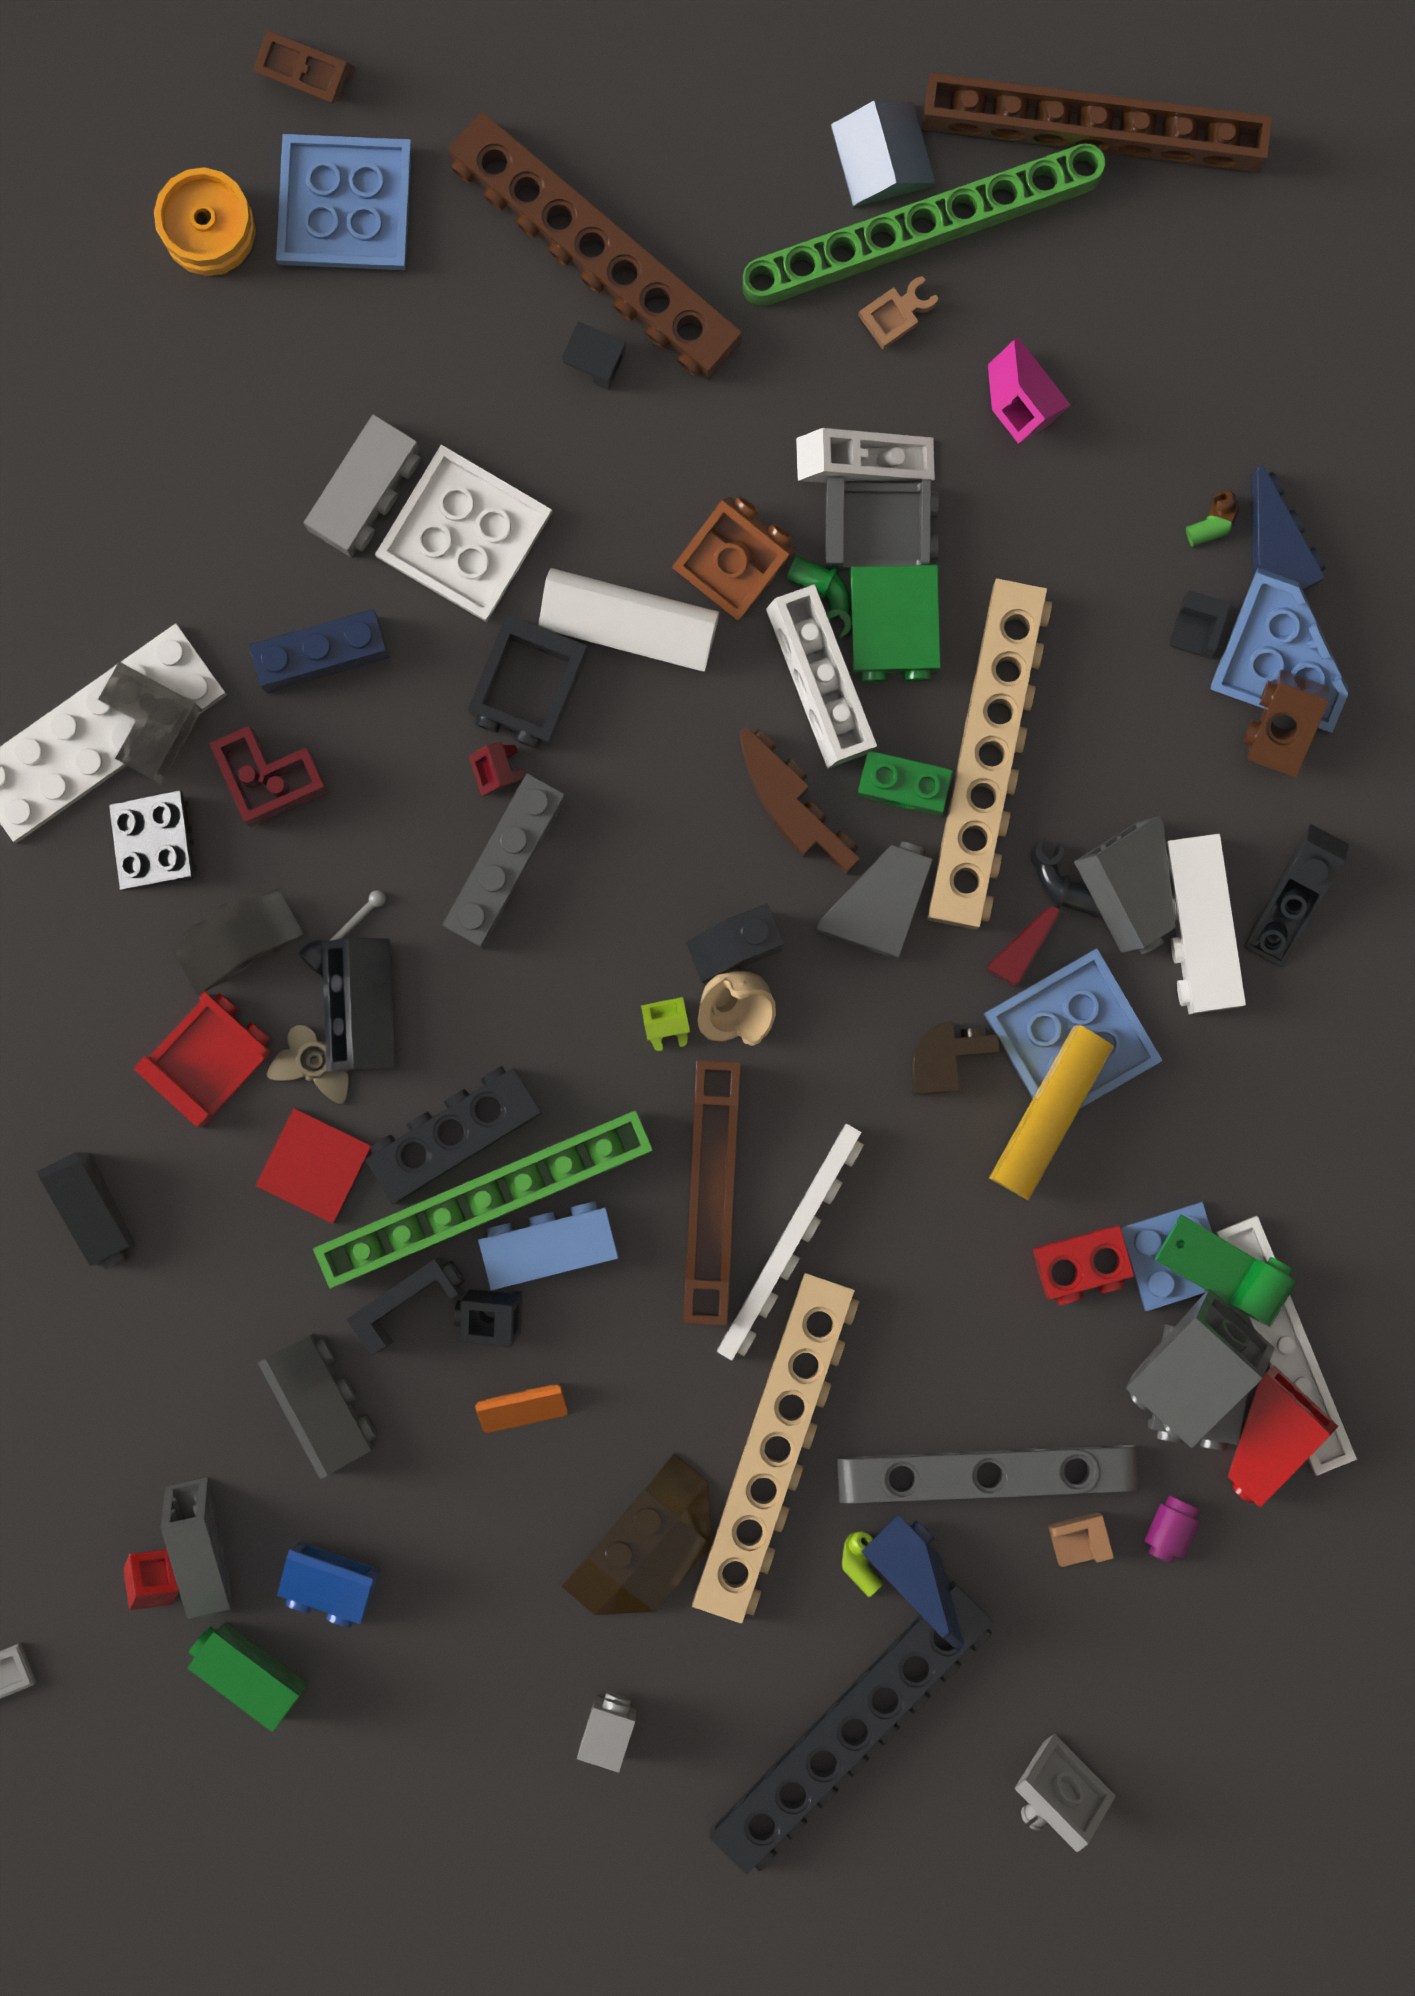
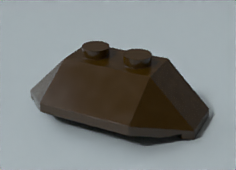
M674 1453L561 1587L594 1615L656 1612L712 1546L707 1480Z

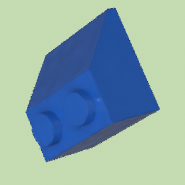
M299 1541L289 1550L277 1596L286 1598L285 1605L289 1608L304 1613H310L311 1608L328 1613L326 1618L328 1621L351 1628L353 1622L361 1624L365 1619L381 1569Z

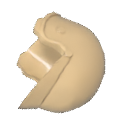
M730 969L714 976L705 986L697 1020L701 1033L709 1040L724 1042L740 1036L745 1044L753 1046L759 1044L772 1028L776 1016L775 1001L768 984L761 976L745 969Z

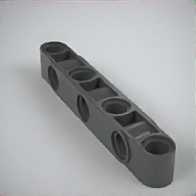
M1137 1445L962 1451L837 1458L839 1503L1128 1492L1140 1489ZM1076 1458L1082 1459L1087 1468L1085 1476L1076 1482L1068 1481L1064 1474L1067 1462ZM992 1462L999 1467V1478L992 1485H982L977 1480V1470L982 1464ZM906 1466L912 1470L913 1481L905 1489H896L890 1485L889 1476L896 1467Z

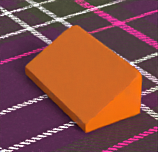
M560 1383L479 1400L475 1405L477 1416L485 1433L566 1416L568 1413L563 1386Z

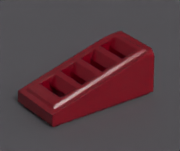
M1053 905L1046 909L988 965L985 971L1012 987L1017 986L1057 920L1060 909Z

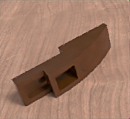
M745 727L740 732L744 761L760 802L773 823L802 857L816 846L838 868L847 874L860 859L854 853L858 846L841 830L836 835L823 824L827 817L812 802L808 801L803 805L799 801L808 791L809 786L804 782L808 775L790 758L784 763L772 751L777 746L760 729H757L753 734Z

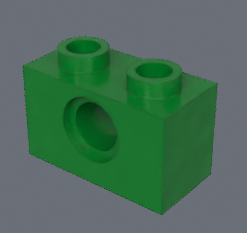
M868 750L856 798L940 818L944 810L953 770Z

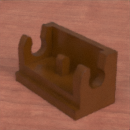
M267 30L252 71L334 103V100L339 102L343 98L344 94L341 92L345 79L351 78L355 66Z

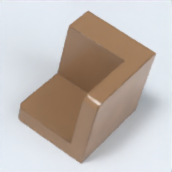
M1099 1512L1048 1524L1059 1566L1065 1567L1092 1559L1098 1563L1114 1558L1103 1515Z

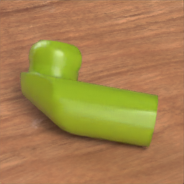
M865 1531L851 1533L844 1542L842 1569L867 1597H870L884 1582L869 1567V1560L861 1552L873 1540L872 1536Z

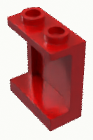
M204 992L199 997L201 1001L149 1057L144 1056L133 1068L198 1128H203L273 1053L265 1045L270 1038L253 1022H250L247 1026L243 1025L234 1016L239 1009L220 992L215 997Z

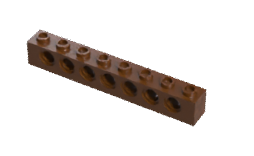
M930 72L921 130L1062 148H1071L1087 143L1095 145L1102 153L1260 173L1268 158L1273 116Z
M481 111L448 148L450 160L453 163L450 168L462 181L470 184L472 181L476 182L485 190L482 194L483 197L495 209L502 212L506 208L518 219L515 221V224L531 239H535L537 235L550 245L547 251L556 261L565 267L571 263L582 273L579 278L590 290L596 294L604 291L614 300L613 308L629 322L634 318L647 328L644 333L656 346L661 349L668 346L680 356L677 362L689 374L697 377L700 373L709 380L741 344L742 332L484 112ZM493 159L503 160L507 164L505 170L496 175L487 173L484 167ZM530 186L539 191L538 197L531 202H523L516 197L518 191L523 187ZM557 214H565L572 219L571 224L562 230H556L548 223ZM590 241H596L604 246V250L599 256L591 258L582 254L581 249L583 245ZM621 269H630L637 275L635 281L629 285H620L614 281L613 277ZM654 296H661L669 302V306L661 313H654L646 308V302ZM690 323L697 325L702 331L697 339L687 341L679 336L678 330L683 325Z

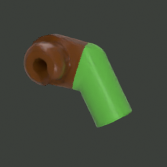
M1218 491L1213 497L1207 519L1186 527V534L1192 547L1224 537L1231 532L1239 512V503L1232 491Z

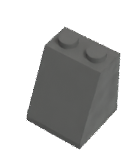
M1209 1289L1136 1369L1126 1389L1130 1392L1132 1400L1138 1407L1144 1411H1151L1163 1422V1426L1170 1436L1178 1441H1184L1193 1448L1263 1379L1275 1347Z

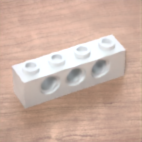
M815 584L775 598L766 608V611L827 769L867 755L868 750L872 751L877 747V744Z

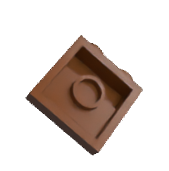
M729 496L721 500L672 568L737 621H740L764 589L773 582L796 549L789 544L793 538L785 529L775 523L767 527L756 518L759 510L750 501L741 496H738L736 500Z

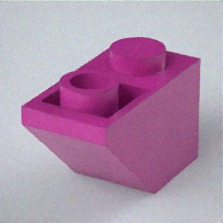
M1019 337L1014 339L988 364L992 410L1018 444L1043 431L1071 405Z

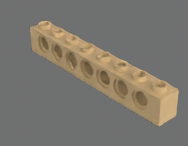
M997 578L993 584L926 918L928 921L977 930L980 927L981 921L989 922L994 898L993 896L986 895L989 878L997 880L1002 854L995 853L998 836L1006 837L1010 819V812L1003 811L1006 794L1014 795L1019 770L1011 769L1014 753L1023 752L1027 728L1020 727L1023 710L1031 711L1036 686L1028 685L1031 668L1039 669L1044 644L1037 643L1039 627L1048 626L1052 602L1045 601L1047 588ZM1010 620L1021 621L1026 626L1027 636L1021 640L1011 639L1005 633L1004 624ZM1005 661L1013 663L1019 671L1018 679L1013 682L1001 680L997 676L996 666ZM995 703L1005 705L1010 711V721L1005 724L992 722L988 717V707ZM986 745L997 747L1002 754V762L993 767L985 765L979 757L980 748ZM977 787L989 789L994 797L993 805L987 809L976 807L971 801V791ZM977 829L983 833L985 847L982 850L971 851L964 846L962 835L966 830ZM960 871L971 872L977 880L976 890L968 894L959 892L954 885L955 874Z
M805 1272L803 1273L692 1602V1607L741 1624L745 1614L754 1615L761 1595V1591L754 1588L759 1572L768 1574L775 1553V1549L768 1547L773 1531L782 1532L789 1512V1507L782 1505L787 1489L796 1491L803 1470V1466L796 1464L801 1448L810 1449L817 1429V1424L810 1422L815 1406L824 1408L831 1387V1383L824 1381L829 1365L838 1366L845 1346L844 1341L838 1340L843 1323L852 1325L858 1308L859 1300L852 1298L854 1289ZM814 1312H825L832 1320L830 1331L823 1336L812 1335L807 1329V1320ZM810 1353L817 1358L818 1368L812 1376L800 1377L793 1371V1361L799 1354ZM790 1394L799 1396L804 1402L803 1412L793 1419L786 1418L779 1412L781 1399ZM774 1436L784 1437L790 1443L788 1455L780 1460L771 1459L765 1453L766 1442ZM759 1478H768L776 1485L774 1496L767 1501H759L751 1494V1486ZM748 1519L757 1521L762 1527V1534L759 1539L750 1543L742 1541L736 1532L738 1525ZM733 1561L743 1563L748 1569L746 1579L738 1584L729 1583L722 1574L724 1567Z

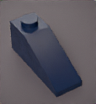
M897 1515L861 1552L935 1631L959 1651L964 1646V1641L941 1556L929 1545L935 1538L917 1520L910 1526L903 1518Z

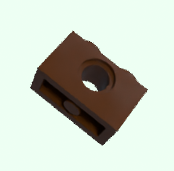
M1280 669L1276 681L1268 680L1262 692L1259 705L1265 708L1260 720L1252 719L1245 733L1243 743L1249 745L1247 760L1296 778L1328 705L1329 687ZM1287 715L1292 717L1296 723L1291 728L1281 729L1275 726L1272 721L1278 716Z

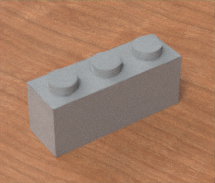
M372 415L303 522L307 530L351 558L357 549L363 551L374 535L375 529L371 526L380 513L386 515L394 505L398 493L394 491L403 477L409 479L420 463L421 457L417 455L420 451L417 441L377 416Z

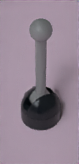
M380 890L371 892L369 901L330 940L343 939L375 907L383 906L386 901L385 894ZM322 940L308 943L298 955L311 969L323 978Z

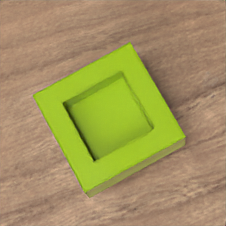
M683 997L641 1005L647 1040L651 1041L656 1051L663 1050L662 1038L676 1035L680 1047L687 1044L690 1028Z

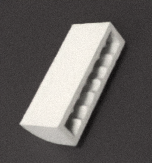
M551 568L545 581L538 626L554 633L705 672L714 642L719 612Z

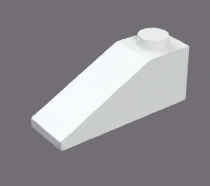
M821 428L797 438L798 481L826 483L827 477H844V482L867 483L921 482L922 479H931L933 481L935 480L933 438Z

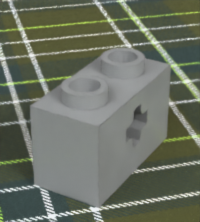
M606 1692L605 1698L596 1695L579 1747L578 1760L619 1773L636 1721L637 1708L630 1706V1699L610 1692Z

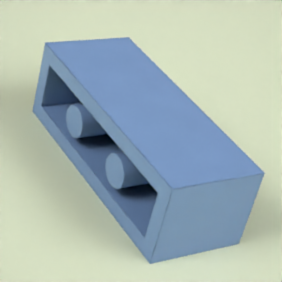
M596 1201L570 1207L572 1213L570 1217L555 1220L554 1212L528 1218L530 1227L513 1231L512 1223L487 1228L488 1237L478 1241L490 1289L495 1290L618 1259L619 1255L607 1207L597 1209Z

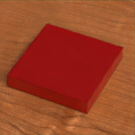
M293 1108L255 1186L335 1224L372 1145Z

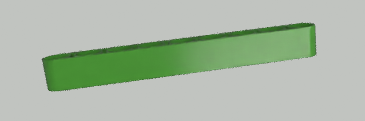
M1079 144L751 261L744 269L743 294L747 301L755 306H768L1088 193L1095 189L1101 179L1105 167L1104 155L1095 145ZM1078 161H1086L1092 165L1095 173L1090 176H1081L1076 173L1073 164ZM1039 175L1048 176L1054 182L1055 187L1046 191L1040 190L1034 185L1033 178ZM1000 189L1008 190L1012 193L1014 202L1007 205L999 204L994 200L992 194ZM961 203L967 204L973 209L974 215L969 219L958 218L952 211L953 206ZM917 218H927L933 223L934 229L929 233H919L914 230L912 222ZM877 232H886L892 236L894 243L889 247L881 248L873 243L871 237ZM838 246H845L852 250L854 257L847 262H839L832 257L831 251ZM804 260L808 261L814 270L807 276H798L792 272L790 267L794 262ZM764 274L769 276L774 284L768 290L760 291L752 287L750 284L751 279L756 275Z

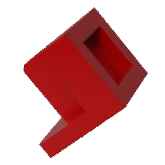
M167 1549L129 1554L124 1565L129 1610L173 1604L179 1589Z

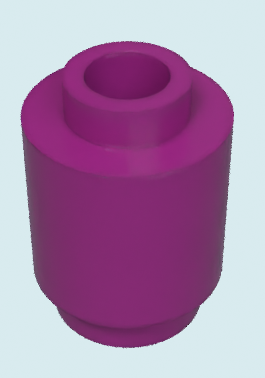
M1169 1495L1165 1505L1160 1503L1144 1539V1542L1151 1545L1148 1553L1171 1564L1175 1557L1184 1560L1201 1521L1197 1520L1201 1509Z

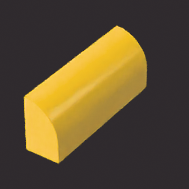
M1081 1025L1072 1028L989 1177L990 1180L1026 1200L1030 1199L1114 1048L1112 1044Z

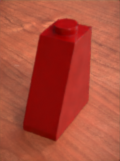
M1275 1365L1264 1374L1263 1379L1258 1383L1228 1478L1234 1482L1232 1486L1235 1492L1246 1502H1254L1259 1507L1338 1428V1425Z

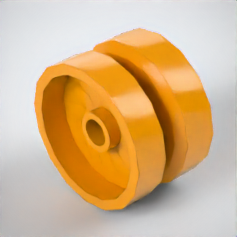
M205 167L185 170L172 177L158 194L154 208L156 230L173 260L188 272L203 276L225 274L241 265L252 251L256 236L254 214L239 185L223 172ZM204 220L208 222L205 225H200Z

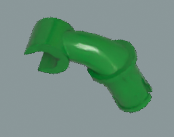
M797 555L790 567L787 580L804 587L815 584L817 592L821 594L820 598L822 600L827 598L829 601L830 611L826 614L829 623L831 624L834 619L839 617L843 619L845 627L840 638L844 639L852 632L851 601L848 590L838 574V568L834 567L832 570H829Z

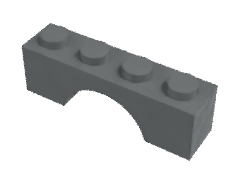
M526 773L442 924L445 929L484 950L505 912L507 903L524 869L538 846L546 838L567 799L564 793Z

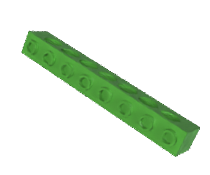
M635 1110L313 1248V1251L329 1289L335 1288L652 1152L653 1148Z

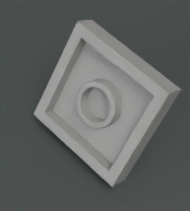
M1055 1733L1042 1743L1014 1788L1028 1802L1021 1810L1024 1822L1027 1824L1037 1816L1038 1819L1029 1826L1031 1829L1039 1831L1045 1824L1049 1823L1076 1852L1089 1844L1116 1797Z

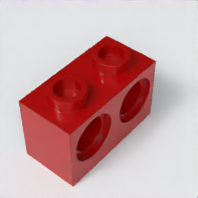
M1118 1225L1032 1248L1045 1297L1049 1300L1057 1298L1059 1305L1084 1299L1082 1291L1099 1286L1101 1294L1126 1287L1124 1279L1134 1277L1122 1231ZM1103 1248L1110 1249L1116 1257V1264L1108 1273H1100L1094 1266V1256ZM1060 1260H1067L1074 1267V1277L1065 1285L1057 1284L1052 1277V1268Z

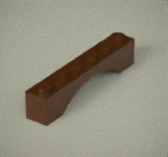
M697 1060L683 1323L727 1326L740 1062Z

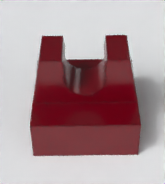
M501 741L488 744L468 756L481 797L495 794L524 779V770L512 771L507 758L518 753L516 745H503Z

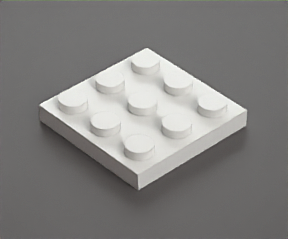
M440 445L375 553V556L487 622L553 512L552 509L445 446Z

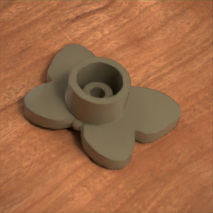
M296 1025L291 1028L288 1033L289 1049L278 1053L267 1071V1077L274 1081H293L305 1077L307 1081L313 1080L319 1090L331 1101L340 1105L344 1104L349 1089L348 1074L345 1071L327 1072L326 1043L319 1042L317 1035L312 1029L305 1025Z

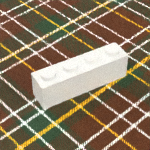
M1220 833L1167 841L1166 847L1177 937L1171 938V952L1174 963H1181L1183 980L1177 981L1180 1005L1187 1006L1188 1015L1245 1006L1246 1002Z

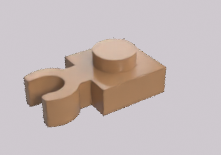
M923 276L912 280L907 288V293L902 297L893 287L859 311L858 316L882 350L918 326L919 321L914 316L915 312L925 313L937 305L939 298L936 294L925 301L916 297L915 292L925 285L926 280Z

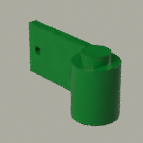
M1181 1214L1154 1259L1204 1290L1208 1291L1211 1289L1224 1302L1270 1328L1297 1283L1290 1277L1293 1269L1272 1257H1270L1267 1263L1255 1259Z

